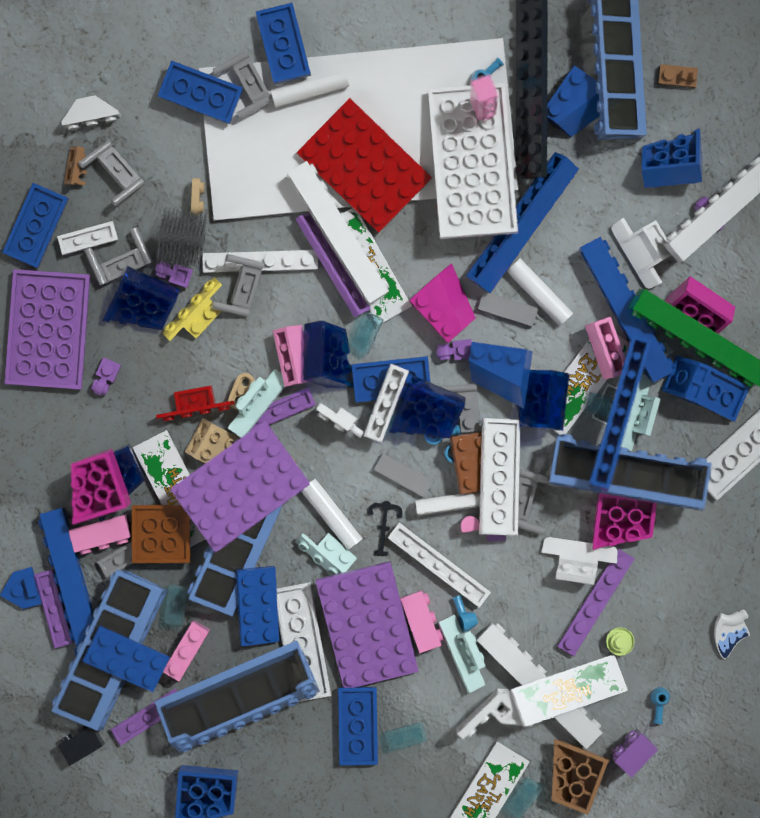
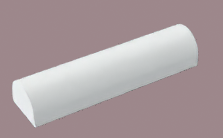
M343 71L273 91L271 94L275 107L349 87L346 72Z
M521 258L506 271L558 326H561L573 314Z
M390 364L363 434L364 437L382 443L408 375V370Z
M315 478L301 492L346 549L349 550L363 538Z
M480 491L415 500L417 515L423 516L480 507Z

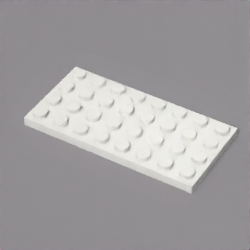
M505 83L494 84L498 94L496 115L487 121H483V119L477 120L470 102L471 86L428 89L440 239L518 233Z

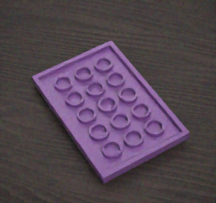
M13 269L5 384L82 390L91 275Z
M264 421L170 490L213 550L217 552L311 483L268 423Z
M391 561L316 579L318 593L344 688L359 687L419 672Z

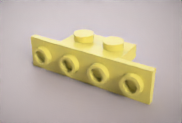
M215 277L207 281L200 293L192 297L187 307L179 311L174 321L166 325L162 334L171 341L184 327L191 335L197 338L221 312L220 310L211 309L212 301L210 298L222 284Z

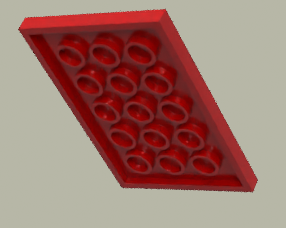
M351 98L296 152L309 165L313 164L318 175L378 233L432 179Z

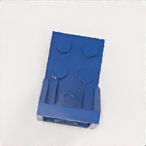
M676 355L673 362L675 366L673 368L674 372L667 376L661 391L704 407L735 422L750 387L708 365Z

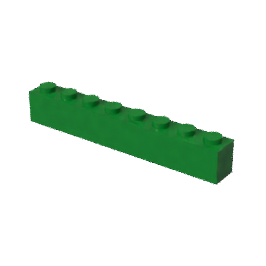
M638 289L628 309L633 311L631 314L640 320L642 318L649 321L647 324L652 328L664 330L663 334L671 339L677 338L680 340L679 344L687 349H690V347L695 349L696 355L704 359L708 357L712 360L711 364L720 369L721 367L728 370L727 374L734 378L739 376L744 379L742 383L751 388L753 386L760 387V360L648 290Z

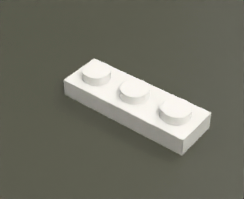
M113 221L57 236L62 255L118 240Z

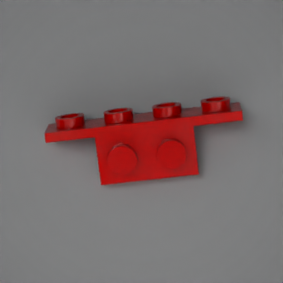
M212 385L174 392L177 411L157 414L156 419L163 418V421L174 420L176 415H181V418L193 416L192 412L199 411L200 415L211 413L213 408H218V411L230 409L229 405H235L234 401L215 403Z

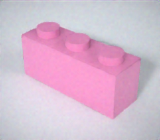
M490 75L471 81L470 102L478 121L482 119L487 121L496 115L498 94Z
M611 317L585 325L603 379L621 375L625 356Z
M302 325L273 330L284 386L314 381Z
M127 515L68 530L74 553L79 551L80 555L91 552L93 547L98 546L99 550L110 547L109 543L117 541V545L129 542L128 538L132 537Z
M422 590L400 597L419 653L441 646L440 641L443 640L440 629L436 630L434 623L437 622L434 611L430 612L427 605L431 604L428 594H423Z
M194 620L163 672L180 681L210 629Z

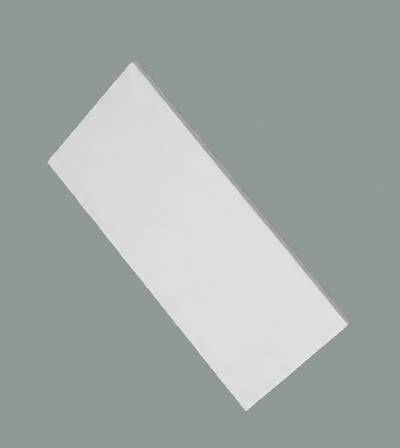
M503 38L307 57L311 76L276 85L273 83L268 61L253 63L271 97L273 91L343 71L346 72L349 87L275 107L274 101L242 119H239L236 112L253 103L234 68L231 67L218 75H215L212 70L215 67L199 68L201 72L243 87L230 124L204 115L214 221L308 212L286 175L289 171L305 162L296 152L349 98L432 177L411 201L437 199L428 89L471 86L473 72L477 69L485 70L496 61V58H499L504 65L500 66L490 76L493 84L505 83L514 191H518ZM483 74L477 76L478 79L484 77ZM316 174L319 181L323 180L318 174ZM324 181L328 188L326 192L329 197L333 196L338 204L337 209L351 207Z

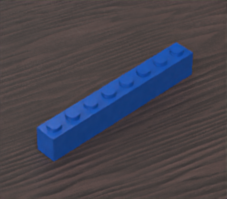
M554 152L547 162V177L535 179L516 205L518 233L495 235L466 275L467 278L486 292H492L578 172L579 168L566 156Z
M599 237L581 246L579 252L629 344L632 335L652 340L644 371L651 384L672 374L675 366L670 358H666L664 354L665 347L662 342L657 341L655 338V329L647 324L646 319L642 318L640 320L631 314L633 311L628 309L636 294L633 290H629L627 277L618 270L619 263L615 256L611 257L609 244L606 240H602Z
M632 335L588 487L605 492L609 490L652 340Z
M64 507L40 514L38 523L40 529H44L46 537H43L45 547L50 550L51 555L48 558L51 567L54 566L55 568L54 580L56 585L60 586V601L62 604H65L66 611H64L66 622H70V638L72 641L75 640L76 647L78 648L79 644L85 640L87 627L94 620V611L77 552L74 553L68 531L71 529ZM74 648L75 656L77 657V648Z

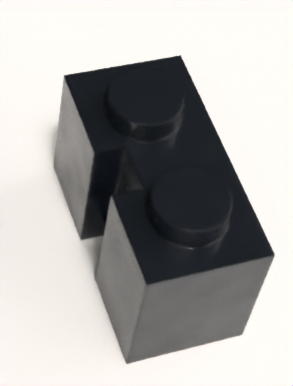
M84 725L77 729L78 734L74 736L68 734L60 739L62 743L58 747L69 766L105 744L97 730Z

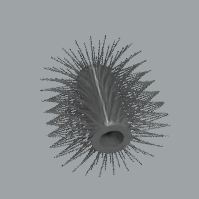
M170 208L164 212L163 218H161L158 237L159 246L157 245L159 248L157 251L159 252L156 253L158 256L156 259L158 260L161 257L162 263L163 260H167L169 255L170 264L173 258V262L175 261L177 255V265L180 259L182 260L181 267H183L184 261L186 266L189 260V269L192 266V262L194 263V268L197 260L198 270L205 243L207 215H204V222L202 220L203 213H201L200 218H198V214L195 220L194 211L192 216L190 217V213L188 219H186V210L178 218V209L170 217Z

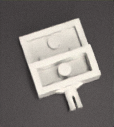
M321 403L316 410L319 411L318 416L327 422L329 419L334 421V427L344 432L346 429L359 438L364 434V431L354 424L357 418L344 409L340 408L336 414Z

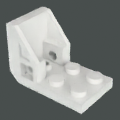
M496 689L456 728L457 734L462 739L471 737L476 731L475 727L479 723L484 724L490 718V712L503 724L523 726L511 691L509 689Z

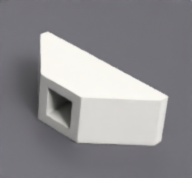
M97 96L76 99L61 123L64 128L75 130L79 128V125L95 126L98 125L99 121L104 120L106 123L114 122L121 115L117 109Z

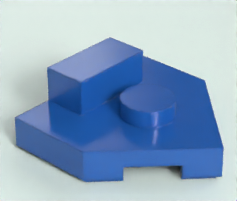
M33 566L13 572L0 596L22 609L42 604L34 577Z

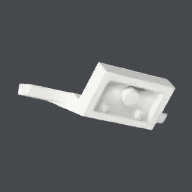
M624 218L620 219L612 226V232L646 288H652L661 284L662 281L653 266L670 257L671 254L664 246L668 240L659 224L655 220L633 233Z
M547 537L544 540L541 552L560 555L556 579L593 585L597 575L598 561L617 564L618 551L614 546H605L592 550L593 543Z

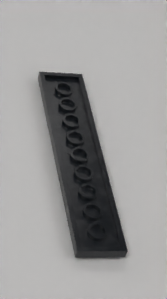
M516 0L515 172L518 181L547 177L548 0Z

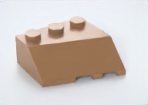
M554 739L552 801L588 815L609 758L574 744Z

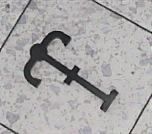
M383 501L382 503L371 504L368 512L369 515H373L374 507H382L384 510L382 526H378V529L382 530L380 551L375 550V554L388 555V551H383L385 531L390 530V527L386 526L388 510L390 508L397 509L399 513L396 517L402 518L403 514L400 506L391 504L389 501Z

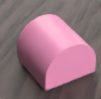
M471 515L465 516L460 523L461 532L479 530V520Z

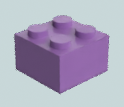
M638 729L635 731L631 730L625 736L626 741L622 745H616L611 751L613 753L611 755L612 759L631 778L658 751L655 745Z

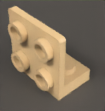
M202 418L185 452L207 463L238 441L240 437Z

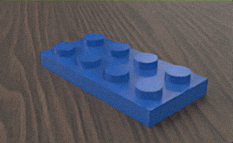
M293 2L255 11L274 85L311 76Z
M171 60L158 97L230 124L243 87Z
M32 183L2 253L39 268L69 198Z
M428 356L352 364L355 402L377 400L390 364L409 371L399 398L431 395Z
M273 565L236 570L240 645L248 646L279 642L276 567Z
M99 625L82 661L154 692L170 657Z
M338 687L339 765H378L377 687Z

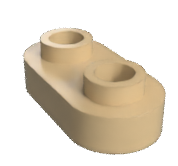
M201 178L192 179L191 216L195 211L194 215L196 217L198 214V217H200V213H204V201H201V194H204L205 183L201 182Z
M242 373L237 377L228 401H234L235 405L230 406L237 410L236 397L245 395L249 390L250 384L255 381L254 377L249 373ZM244 379L249 380L248 386H243L242 381Z

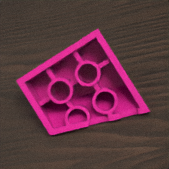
M113 449L93 454L71 464V487L73 493L72 525L127 508L131 504Z

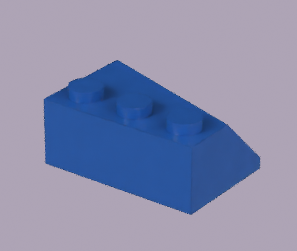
M574 65L547 104V121L569 137H573L600 116V113L597 112L599 93H596V82L598 81ZM608 98V110L620 101L617 98Z
M700 128L687 136L684 133L677 135V139L671 141L664 139L642 146V176L645 188L702 182L703 157Z
M472 342L469 356L471 381L524 408L533 351Z
M181 765L178 774L175 818H219L234 814L239 770Z

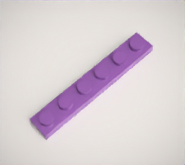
M305 213L296 218L297 223L354 318L371 309L370 306L366 304L310 213Z
M618 548L617 564L608 563L557 645L572 656H575L634 561L633 557Z

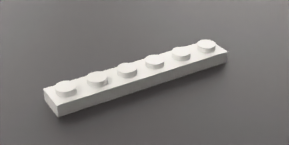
M314 250L203 253V273L240 272V268L243 265L225 261L227 254L263 262L264 266L261 271L318 270V256Z
M398 523L388 536V539L479 608L491 593L401 523Z

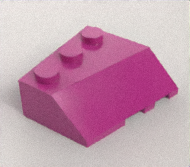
M452 263L409 300L447 344L476 319Z
M691 276L665 299V302L717 334L733 322L735 306Z
M597 493L592 550L653 538L657 503Z

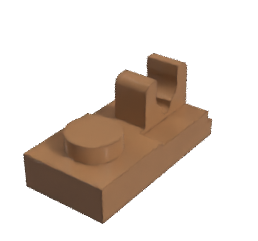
M660 64L658 85L696 88L698 68Z
M79 146L70 147L64 179L65 185H85V182L78 178L80 174L87 175V171L80 169L78 162L85 158V148Z

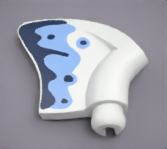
M743 609L731 615L720 613L716 619L714 638L718 652L724 659L730 655L738 642L750 636L744 622L745 619H748V614Z

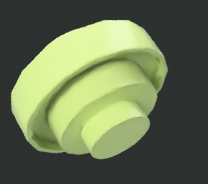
M617 627L610 630L607 634L606 646L614 655H626L634 647V636L626 628Z

